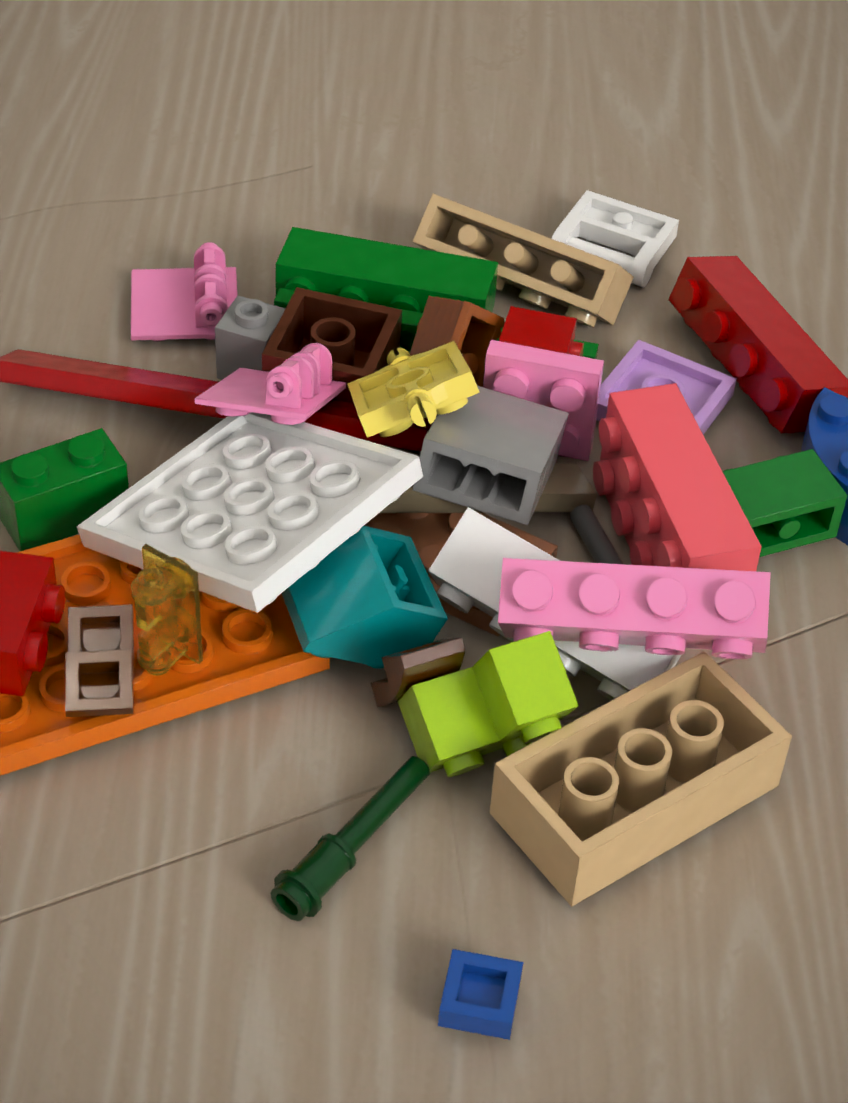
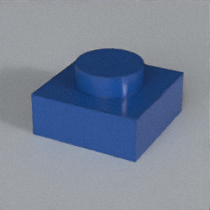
M452 949L439 1009L438 1026L510 1040L523 962Z

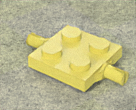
M455 341L412 356L404 348H397L399 353L397 356L391 350L387 356L388 366L347 383L367 438L378 433L381 437L393 436L407 430L413 423L425 427L423 418L427 417L429 424H432L437 414L442 415L456 411L467 404L468 397L480 393L472 371Z

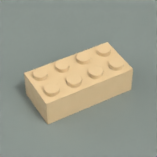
M703 651L561 727V729L496 762L490 814L572 907L779 786L792 735Z

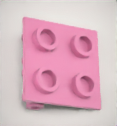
M211 242L202 244L194 253V268L132 269L131 341H164L169 339L215 340V326L237 297L236 267H226L225 253L220 247Z
M310 343L270 372L247 368L237 369L197 396L195 404L216 407V412L224 416H244L253 412L270 415L271 421L275 423L294 425L305 422L310 416L346 389V382L332 381L333 361L330 351L322 344Z

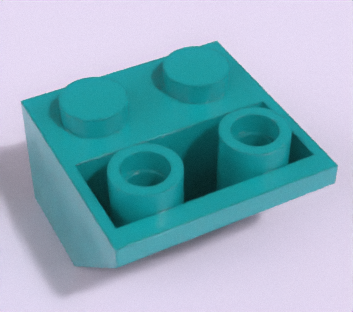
M368 526L361 527L356 534L350 536L322 559L316 567L309 570L282 592L303 652L312 653L321 658L332 657L362 663L375 669L384 668L381 657L433 642L448 620L412 538Z

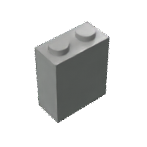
M477 386L480 393L468 397L466 405L456 411L436 417L424 438L420 454L423 477L414 484L413 491L528 525L557 461L569 413Z

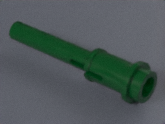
M411 756L336 835L329 833L322 836L317 841V845L292 870H282L274 878L275 887L271 891V899L282 914L294 921H301L305 916L314 917L322 909L321 899L346 872L356 865L354 854L430 775L428 765L421 758Z

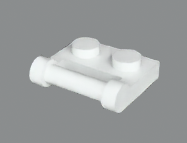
M587 190L555 230L551 239L619 264L634 277L632 284L645 287L650 280L654 267L676 238L679 220ZM596 244H602V245H605V246H608V247H611V248H614V249H617V250H620V251L629 253V254L632 255V256H629V255H626V254H623V253H620V252H617V251H614V250H611V249H608V248H605V247H602V246H599V245H596Z

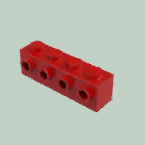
M738 256L687 257L670 294L669 302L683 317L686 325L693 329L707 345L713 357L720 361L734 378H737L736 381L739 383L741 390L751 397L768 417L769 423L774 428L779 430L781 434L805 432L812 405L824 387L848 398V379Z

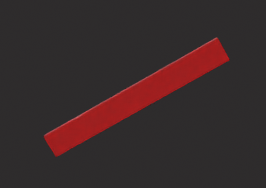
M21 349L0 357V382L222 419L227 417L218 414L216 407L195 404L197 396L219 381ZM337 400L329 401L305 421L312 425L376 444L416 451L422 450L424 438L432 424H429L427 417L423 418L425 427L413 423L407 430L393 436L381 437L378 433L367 438L354 403Z

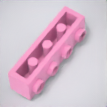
M503 558L498 624L505 638H513V642L551 631L555 641L579 642L580 648L591 651H616L619 644L645 646L646 652L657 655L685 654V648L712 650V656L718 658L750 659L752 658V652L765 653L771 572Z

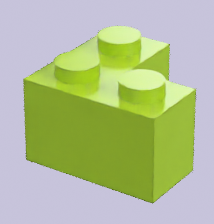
M551 631L489 649L472 667L412 685L397 701L417 757L421 758L428 765L430 772L444 768L447 777L461 775L485 764L482 755L504 748L506 756H509L544 736L561 729L560 721L579 706Z

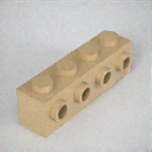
M432 194L413 239L415 244L426 250L498 262L496 290L502 291L505 283L521 289L520 299L544 309H548L551 301L568 308L565 316L577 318V322L594 328L597 319L614 325L634 278L617 263L436 194Z

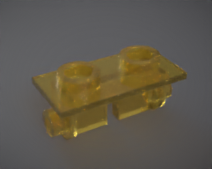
M145 544L142 547L143 570L138 573L131 584V594L135 600L137 626L143 629L138 634L139 648L137 660L139 665L149 674L159 676L167 673L170 667L182 656L197 664L203 661L198 572L191 569L186 562L176 557H169Z

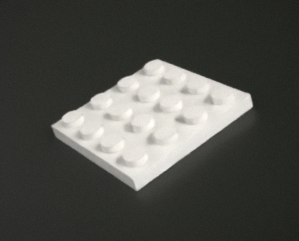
M251 412L244 416H227L79 524L77 529L82 544L86 548L258 613L305 573L316 567L322 559L350 536L356 534L361 527L389 504L395 502L400 495L423 477L420 459L417 455L306 422L294 425L275 423L271 421L270 415Z

